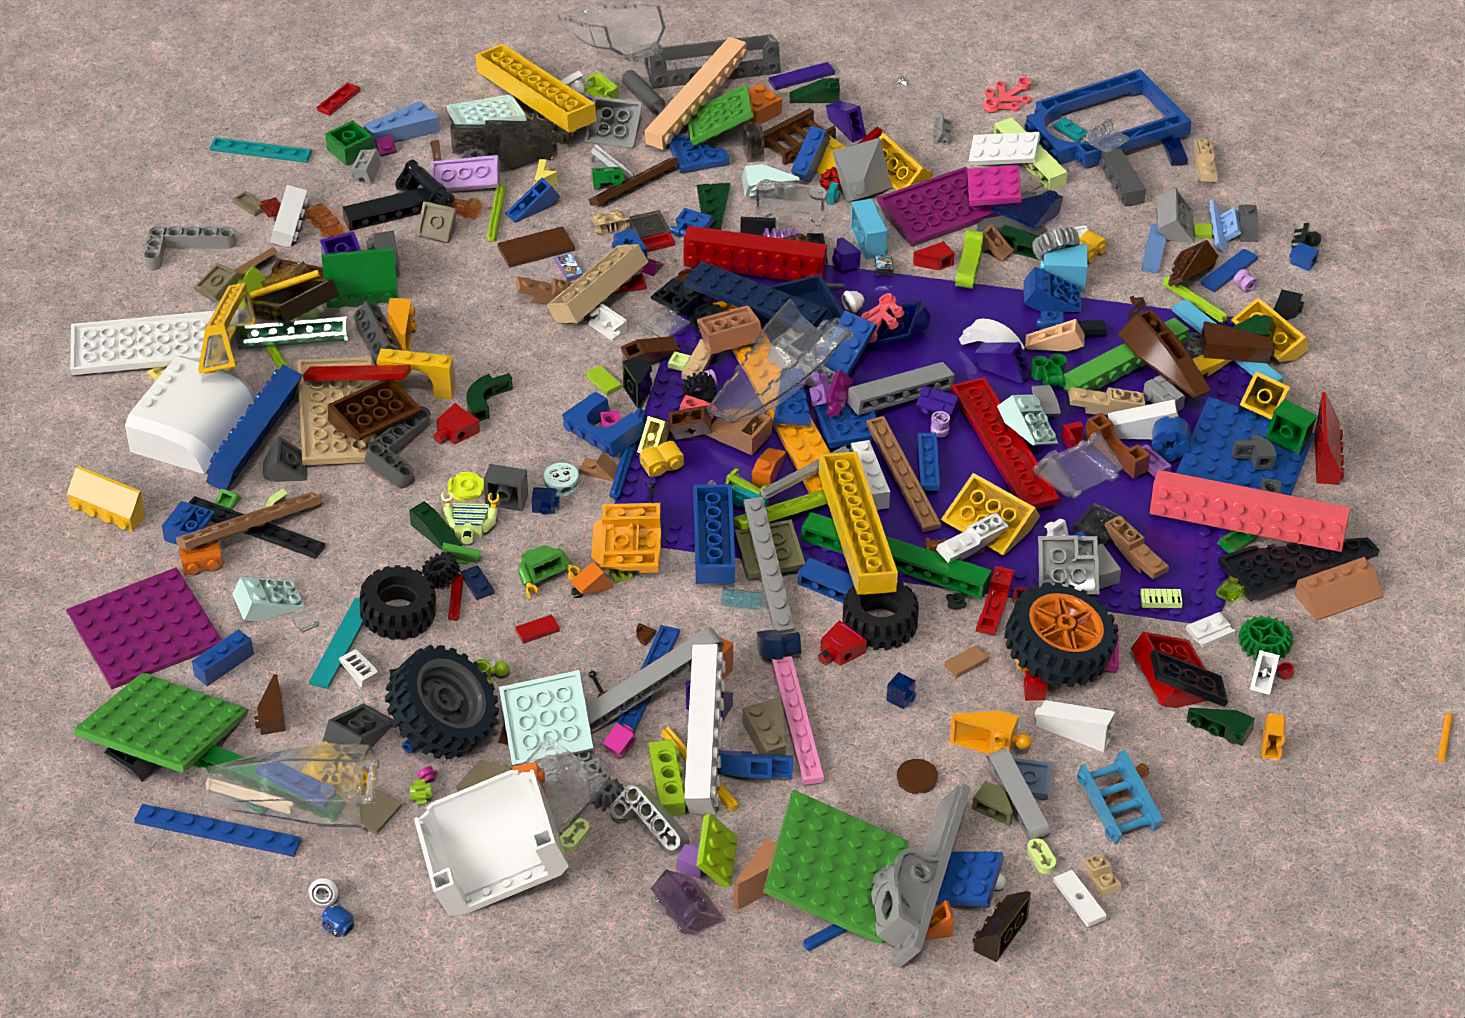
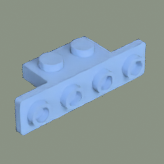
M1212 199L1210 200L1209 211L1212 215V232L1215 236L1214 245L1218 250L1221 249L1223 253H1228L1227 241L1241 234L1238 211L1232 208L1222 214V209Z

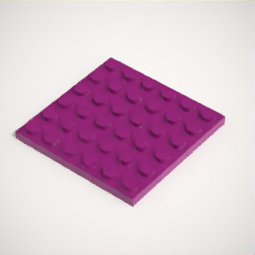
M177 567L66 609L67 615L111 690L130 683L141 673L153 674L199 656L222 641Z

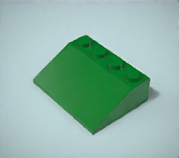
M393 248L321 255L324 278L334 280L340 295L326 302L327 308L354 307L362 305L365 301L373 304L389 303L390 298H398Z

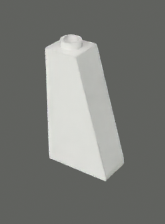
M1175 400L1108 413V419L1113 422L1119 439H1152L1153 426L1158 419L1169 416V418L1179 417Z
M1047 700L1044 701L1041 707H1037L1034 718L1036 719L1037 727L1104 752L1112 739L1115 712Z

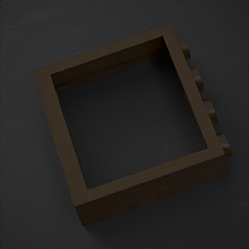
M317 277L251 300L256 319L288 323L340 295L333 279Z

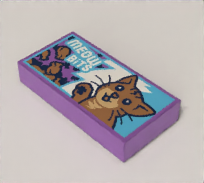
M571 252L555 256V262L566 281L578 279L584 274Z

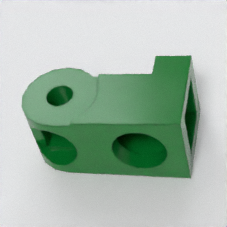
M620 167L592 168L594 189L601 188L600 183L612 182L613 184H620L624 180V172Z

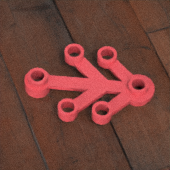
M1028 77L1019 78L1018 85L1005 93L1006 83L998 81L996 89L998 90L999 98H994V89L987 88L985 90L987 99L983 104V109L987 112H996L999 109H1010L1013 112L1019 111L1020 104L1017 102L1025 105L1030 104L1031 97L1028 95H1014L1022 90L1030 89L1031 79Z
M891 293L881 296L879 305L863 313L861 318L877 325L868 343H873L877 340V330L882 320L886 322L889 329H895L899 325L896 318H900L905 314L903 308L895 304L897 299ZM888 309L892 310V313L895 318L891 317L887 313Z

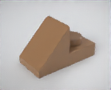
M992 223L982 231L984 232L982 253L990 249L996 258L1002 261L1014 251Z
M602 451L598 460L585 457L579 468V474L613 482L618 465Z

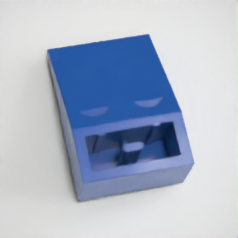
M1034 267L1024 279V304L1039 311L1080 312L1081 290L1074 283L1052 275L1046 270Z

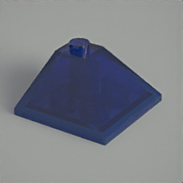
M1053 190L1021 193V203L995 204L990 207V210L1035 229L1059 214L1063 196L1058 195Z
M923 301L901 305L905 314L900 318H896L899 325L895 329H889L886 322L882 320L877 330V340L873 343H868L865 348L912 338L927 329L931 315ZM888 309L887 313L891 317L895 318L892 313V310Z

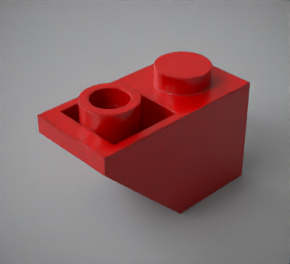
M942 241L914 251L913 265L939 271L954 265L955 253Z

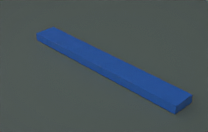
M664 625L660 626L641 670L673 650L680 634V629ZM651 696L621 714L617 723L621 726L624 724L628 725L634 730L633 734H635Z

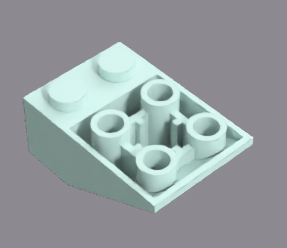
M763 164L745 166L741 177L744 195L750 196V198L759 197L760 194L764 193L767 196L777 194L776 192L781 191L784 194L792 193L800 180L795 175Z
M1036 394L1012 395L997 406L1004 422L1033 446L1058 444L1055 432L1052 430L1048 417L1044 413Z
M240 577L232 594L244 621L259 622L306 608L294 581Z

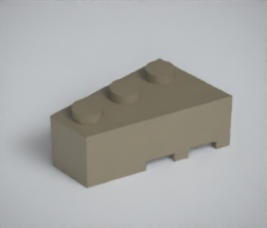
M778 697L743 708L742 724L758 753L786 755L781 698Z

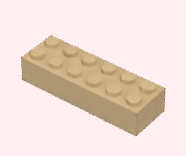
M639 244L617 245L546 306L557 323H580L584 320V316L596 310L597 305L605 302L611 293L617 292L623 283L630 281L635 273L644 269L643 266L648 263V260Z

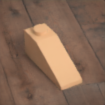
M1074 319L1027 334L1025 347L1032 350L1070 351L1084 346L1085 334L1077 320Z

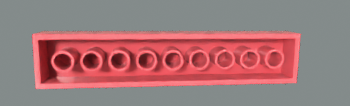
M1158 470L1154 480L1150 514L1339 552H1342L1350 507Z

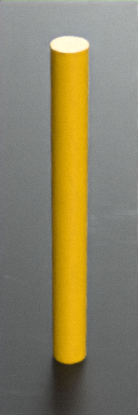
M315 270L252 291L250 296L254 299L320 277L319 271Z

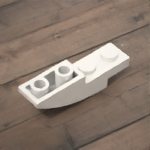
M994 513L968 526L965 532L939 544L936 550L948 563L956 559L963 560L993 541L1008 528V525L997 513Z

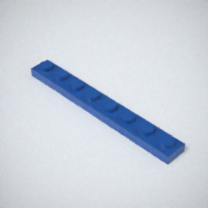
M147 804L141 805L134 819L135 824L295 857L302 841L299 836Z

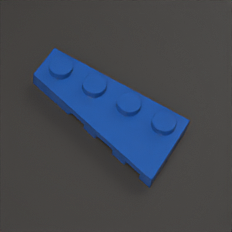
M782 368L774 413V423L811 427V418L809 417V408L806 402L801 370Z

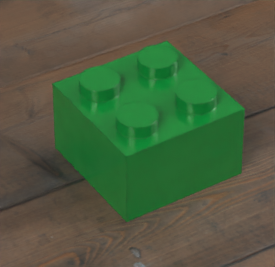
M354 120L325 133L327 150L345 165L355 162L360 150L374 149L373 136Z
M1284 399L1273 412L1265 438L1299 455L1309 443L1317 415Z

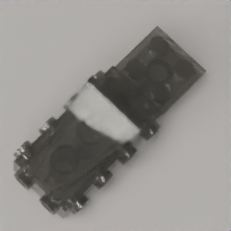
M485 120V125L451 124L453 153L464 154V151H469L470 148H483L484 151L488 152L489 156H499L501 172L513 171L540 159L554 160V153L557 154V143H555L557 132L554 131L553 122Z

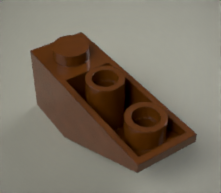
M673 336L637 339L620 346L624 361L643 355L650 364L680 351Z

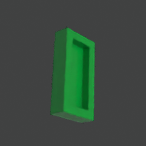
M1233 530L1220 538L1217 544L1229 554L1245 548L1256 539V536Z

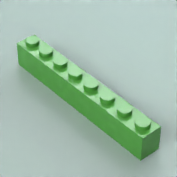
M1175 317L1164 322L1182 345L1187 343L1189 328ZM1124 343L1065 373L1063 388L1067 392H1069L1070 387L1095 391L1129 374L1133 370L1143 367L1145 363L1138 359Z

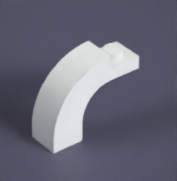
M977 319L970 327L963 331L962 336L959 338L962 345L975 341L985 343L1020 342L1022 349L1025 348L1012 330L990 319Z

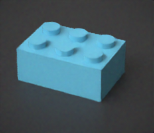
M872 199L851 202L850 228L865 260L875 259V255L886 256L889 230L887 226H884V220L879 215L877 205H874Z

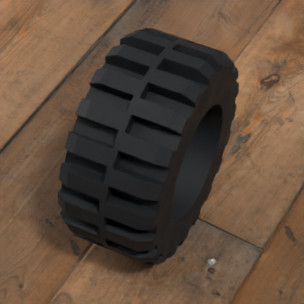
M386 566L383 570L378 569L374 571L373 575L370 574L362 583L360 591V617L363 619L364 625L369 627V630L374 634L377 632L378 636L383 638L386 636L391 640H395V638L405 640L407 637L411 636L413 638L417 636L418 632L423 633L432 624L435 617L436 591L434 584L425 574L422 575L421 571L417 569L412 570V567ZM399 598L408 600L411 604L397 607L384 602L389 599Z
M899 580L897 581L896 592L857 595L855 587L852 586L844 597L842 621L867 640V649L871 646L873 650H879V648L890 650L892 646L895 648L900 647L902 642L906 644L910 641V637L915 635L918 626L919 602L912 589L907 585L904 586V583ZM873 609H885L894 614L887 617H877L867 612Z

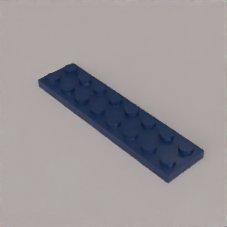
M703 261L683 281V287L738 308L749 306L756 315L806 334H810L827 314V308Z

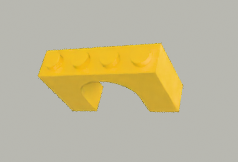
M380 349L377 365H410L411 370L423 372L431 379L434 398L452 400L456 388L453 356ZM395 380L401 386L402 380Z

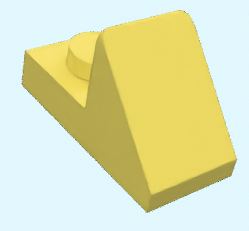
M540 159L534 180L535 184L543 178L551 186L558 184L557 171H550V168L547 167V161Z

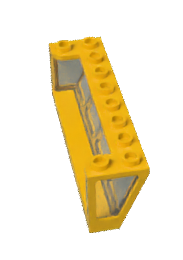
M246 282L228 286L205 328L198 367L199 373L212 374L219 369L228 371L236 366L237 362L231 342L236 332H250L257 324Z

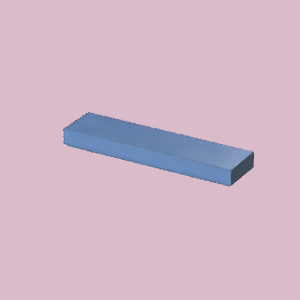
M1151 224L1141 271L1159 274L1166 238L1158 232L1156 224Z

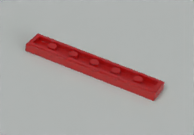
M310 366L303 374L304 381L404 380L411 372V366Z

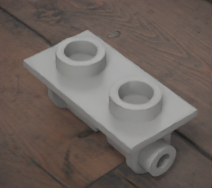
M942 113L940 118H936L933 127H935L933 137L935 138V144L939 141L946 145L951 140V121L945 119L944 113Z

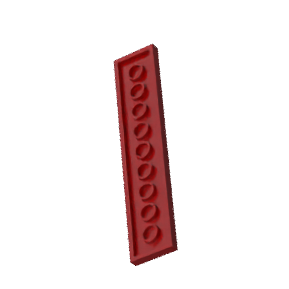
M982 377L951 385L950 391L961 399L959 404L1013 495L1036 509L1059 504L1060 498L1022 436L1004 422L997 407L1001 402L987 379Z

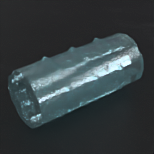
M733 588L722 589V606L760 610L762 592Z

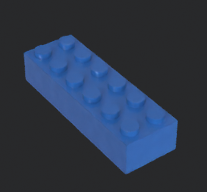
M732 484L693 485L696 584L735 583Z

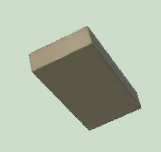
M246 191L232 198V202L254 217L268 209L266 204Z

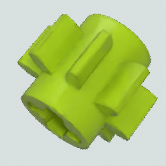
M415 779V784L409 785L411 801L416 800L417 805L427 804L426 799L432 798L430 783H425L424 779Z

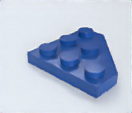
M685 135L675 136L671 143L668 144L673 157L678 159L679 164L677 166L680 173L730 164L729 156L724 148L718 147L716 149L710 147V144L706 142L693 146L689 137Z

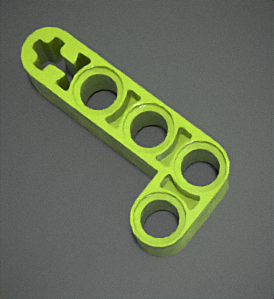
M966 230L955 287L973 289L980 265V257H982L984 232Z

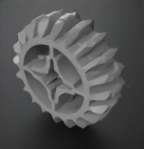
M1067 226L1045 232V234L1040 235L1033 241L1032 247L1036 257L1039 260H1044L1045 253L1077 246L1080 244L1076 229Z

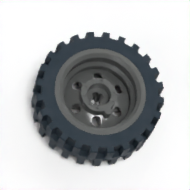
M429 645L411 654L390 676V682L386 685L385 689L389 691L385 696V702L390 705L387 708L388 715H392L394 718L392 724L394 727H399L402 731L400 735L403 739L407 737L411 741L410 745L412 747H420L422 749L421 753L425 755L433 753L434 758L440 759L445 755L446 759H453L455 756L460 758L469 753L492 732V728L497 723L495 717L499 714V708L495 707V704L498 702V696L493 695L492 691L495 688L493 683L489 684L487 681L488 675L486 672L482 673L478 669L479 664L476 661L472 663L468 660L469 656L465 653L460 655L457 653V649L452 647L449 650H445L444 645H438L435 649L433 645Z

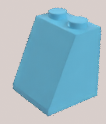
M1087 244L1045 253L1044 261H1040V269L1076 284L1080 287L1081 293H1085Z

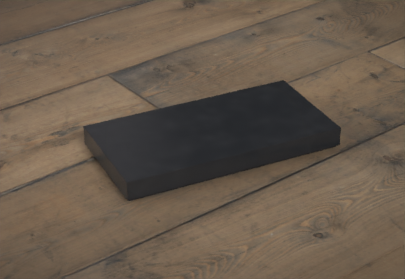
M1152 650L1150 658L1155 680L1225 707L1227 705L1228 698L1221 675L1158 650Z

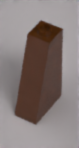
M1208 321L1203 323L1201 342L1204 358L1269 363L1271 356H1274L1275 346L1272 345L1271 338Z

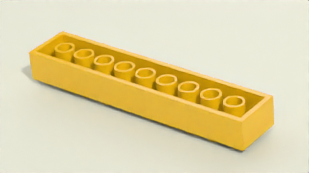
M500 44L475 54L478 73L567 132H574L597 121L594 102L506 45Z
M858 453L820 454L819 477L857 595L896 592L898 572Z

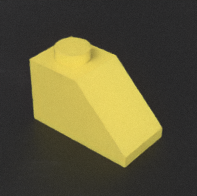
M648 416L637 452L640 453L647 448L658 447L666 442L670 431L669 422Z

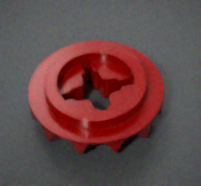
M833 166L831 169H826V172L821 174V179L819 180L820 187L824 188L826 192L830 187L831 182L829 179L832 176L835 178L832 182L838 183V190L842 188L837 168Z

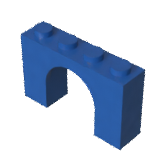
M596 391L562 414L563 426L568 432L571 431L578 438L587 441L591 446L597 447L611 457H615L642 438L645 428L644 420L633 413L628 414L611 426H593L601 420L600 412L610 411L607 398Z

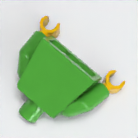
M546 545L533 550H527L522 554V562H520L518 569L521 581L526 586V596L531 599L530 592L536 593L538 597V589L532 583H537L568 569L567 577L570 580L574 578V574L580 573L579 567L571 565V560L563 550L554 549Z

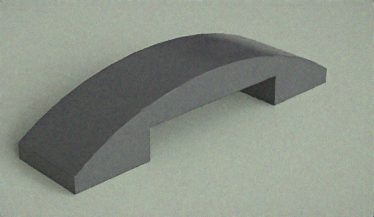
M1016 217L986 218L978 222L976 230L983 231L992 223L998 232H1001L1004 225L1022 230L1036 238L1047 232L1046 228L1037 223Z

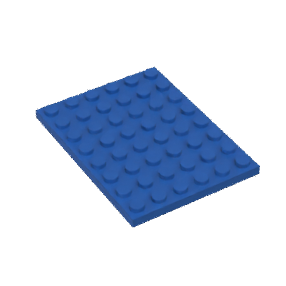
M1208 397L1191 436L1190 449L1184 453L1176 473L1259 489L1263 477L1281 481L1280 494L1291 496L1315 433L1312 432L1309 443L1299 455L1269 440L1274 446L1277 455L1273 469L1254 470L1251 459H1232L1231 452L1235 440H1250L1252 435L1265 438L1271 420L1253 411Z

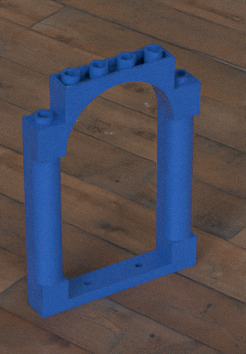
M1141 69L1036 101L1034 114L1026 116L1025 130L1027 132H1039L1041 136L1039 144L1059 164L1076 160L1084 168L1099 164L1103 151L1121 148L1123 152L1169 137L1174 140L1190 135L1191 120ZM1143 93L1165 115V118L1088 142L1064 141L1056 138L1046 129L1051 122L1060 119L1062 114L1125 94L1133 96Z

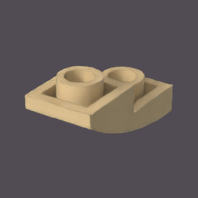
M1102 853L1083 859L1084 867L1102 897L1122 891L1120 881L1112 873V865Z

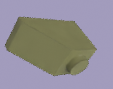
M985 781L973 797L972 810L1010 826L1012 824L1013 810L1004 789Z

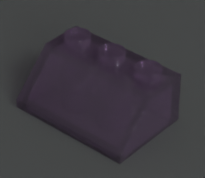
M666 869L650 888L656 895L655 899L666 908L667 915L675 920L678 924L677 928L684 934L697 935L726 920L693 876Z

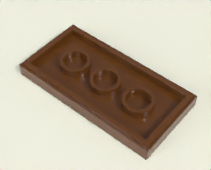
M563 226L497 243V247L509 268L575 251V246Z

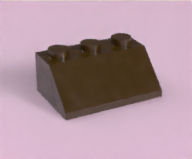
M1024 891L1006 895L1002 902L999 901L996 904L993 915L986 918L981 931L978 930L973 937L974 952L994 962L999 960L1028 920L1031 892Z

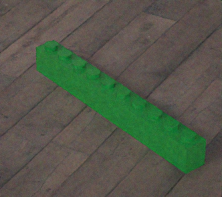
M811 512L802 525L801 541L844 554L833 519ZM886 536L897 572L979 599L983 598L990 586L992 570L958 559L948 563L937 552Z

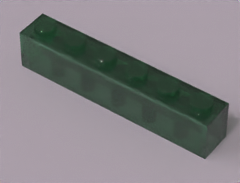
M345 317L236 326L238 349L261 348L272 344L285 346L348 340Z

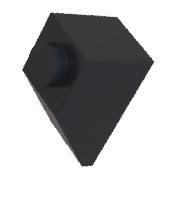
M1282 289L1274 311L1285 320L1296 318L1298 312L1303 311V294Z

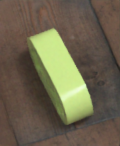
M576 819L563 832L560 839L564 852H574L589 834L588 821ZM584 827V830L579 829V831L576 833V828Z
M1038 838L1030 840L1027 846V853L1037 870L1043 874L1054 872L1056 859L1047 844ZM1043 859L1047 864H1050V866L1043 864Z

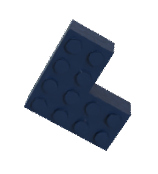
M820 274L769 286L827 308L825 317L808 336L812 343L829 338L843 311ZM759 316L765 328L782 325Z

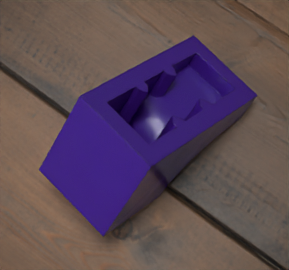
M837 238V246L834 248L832 256L833 264L841 271L859 268L861 251L845 238Z

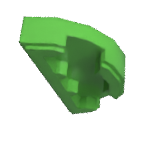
M444 542L442 546L443 552L445 554L446 552L452 553L458 564L468 565L469 562L478 561L482 552L481 550Z

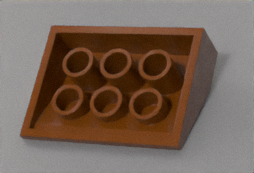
M380 380L328 404V421L338 432L360 441L422 412V408L395 380Z

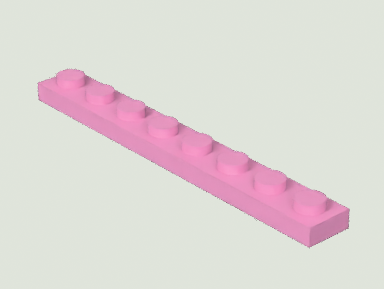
M792 656L783 657V659H772V667L803 785L823 783L824 776Z

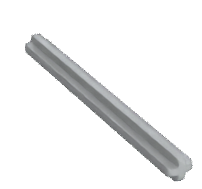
M843 446L831 453L850 452V450ZM819 459L761 489V497L768 499L818 473Z

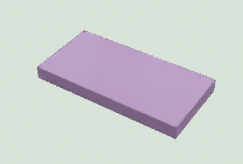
M499 156L431 161V175L443 184L447 192L499 187Z

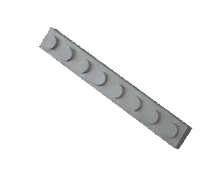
M763 497L746 499L743 504L773 629H776L778 634L794 632L795 627Z

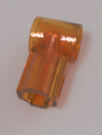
M455 198L454 203L451 205L452 208L458 209L457 214H462L464 218H472L473 220L476 219L483 206L477 198H470L468 201Z

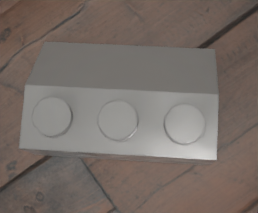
M1176 187L1158 195V203L1156 204L1158 209V232L1170 241L1194 243V217L1191 206Z

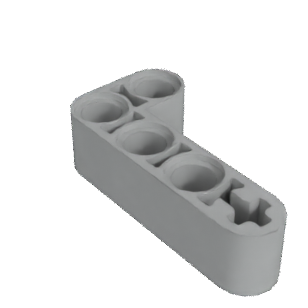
M630 785L612 803L610 812L614 818L631 819L637 814L668 850H682L685 844L689 845L688 834L646 786ZM636 791H638L639 794L637 799L635 797ZM623 805H624V807H625V812H624V814L622 813V807H623ZM649 806L652 808L651 814L648 812ZM663 821H664V823H665V828H664V829H662V826H661V824H662Z

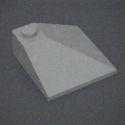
M593 96L592 102L595 103L597 121L587 126L584 142L634 148L643 102Z
M880 138L832 151L846 201H853L892 188Z

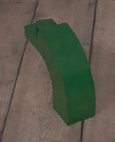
M510 373L494 378L487 374L477 379L469 387L466 394L467 412L479 419V422L489 419V405L486 401L494 395L513 390Z

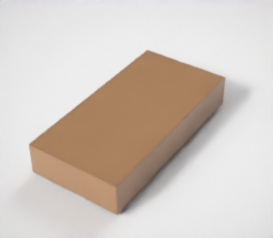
M975 645L945 661L944 666L958 678L988 662L989 657Z

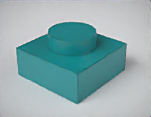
M831 182L827 191V205H834L835 201L839 200L840 190H838V183Z

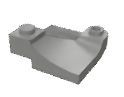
M1038 536L1039 587L1042 586V583L1049 582V584L1055 585V582L1062 583V586L1068 587L1069 584L1075 586L1074 589L1079 591L1084 589L1088 591L1087 595H1099L1097 536Z

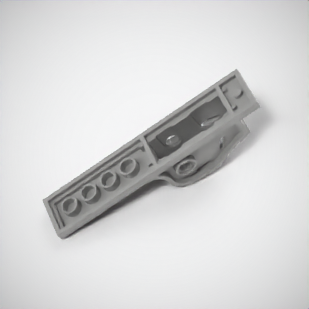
M966 784L960 787L957 786L939 802L924 853L912 848L902 851L894 859L893 863L889 862L876 873L872 880L874 885L871 896L876 913V935L895 947L892 952L894 957L891 964L894 967H902L922 950L971 787ZM891 907L890 915L886 918V912Z

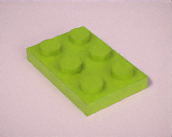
M709 813L703 817L696 866L719 885L727 888L731 886L738 836Z

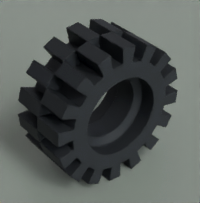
M698 372V375L692 373V377L689 375L687 380L684 379V384H682L684 397L688 395L710 403L709 400L713 401L714 397L717 396L716 383L711 374L708 375L707 372H704L703 375L702 372ZM699 387H706L701 391H694Z
M441 552L440 555L436 553L435 557H429L430 560H426L424 562L426 565L422 566L423 575L425 574L430 579L435 588H438L439 585L444 587L445 583L449 585V581H454L455 577L459 576L458 572H460V566L453 554L446 552V554Z

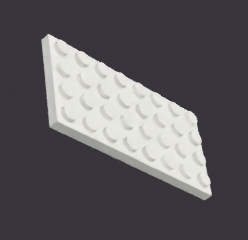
M214 311L71 324V375L168 366L176 356H184L200 361L205 328ZM210 336L208 350H209V348H210V343H211V337H212V336Z

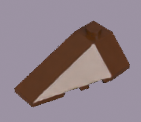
M1208 240L1180 251L1173 263L1175 266L1172 268L1173 273L1170 275L1168 282L1170 287L1205 269L1209 270L1215 265V261L1219 256Z

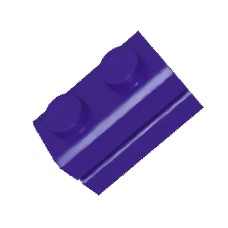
M923 386L916 407L923 415L930 416L937 411H944L949 414L950 420H954L961 399L957 395Z

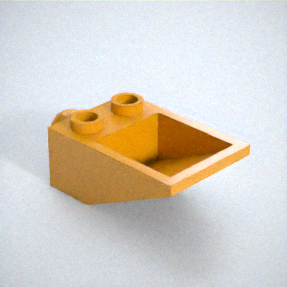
M390 298L388 305L389 326L401 350L409 351L412 332L416 331V320H413V317H415V306H412L411 299Z
M985 711L952 715L950 743L987 754L1003 748H1007L1012 753L1015 744L1019 749H1028L1032 744V739L1026 733L1017 735L1019 716L1002 711Z

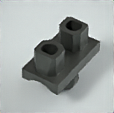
M1304 223L1303 228L1294 230L1295 239L1291 241V246L1296 248L1300 242L1309 246H1316L1321 242V235L1316 231L1310 232V224Z

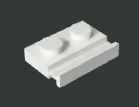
M1220 612L1186 625L1187 632L1200 644L1201 648L1233 636L1236 632L1235 629L1230 627L1231 624Z

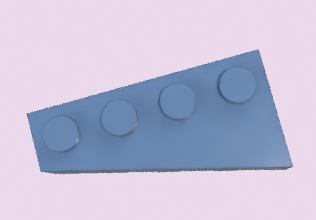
M421 101L363 125L364 129L373 136L374 148L377 147L375 139L392 135L395 143V141H405L415 136L421 137L428 133L440 132L438 116Z

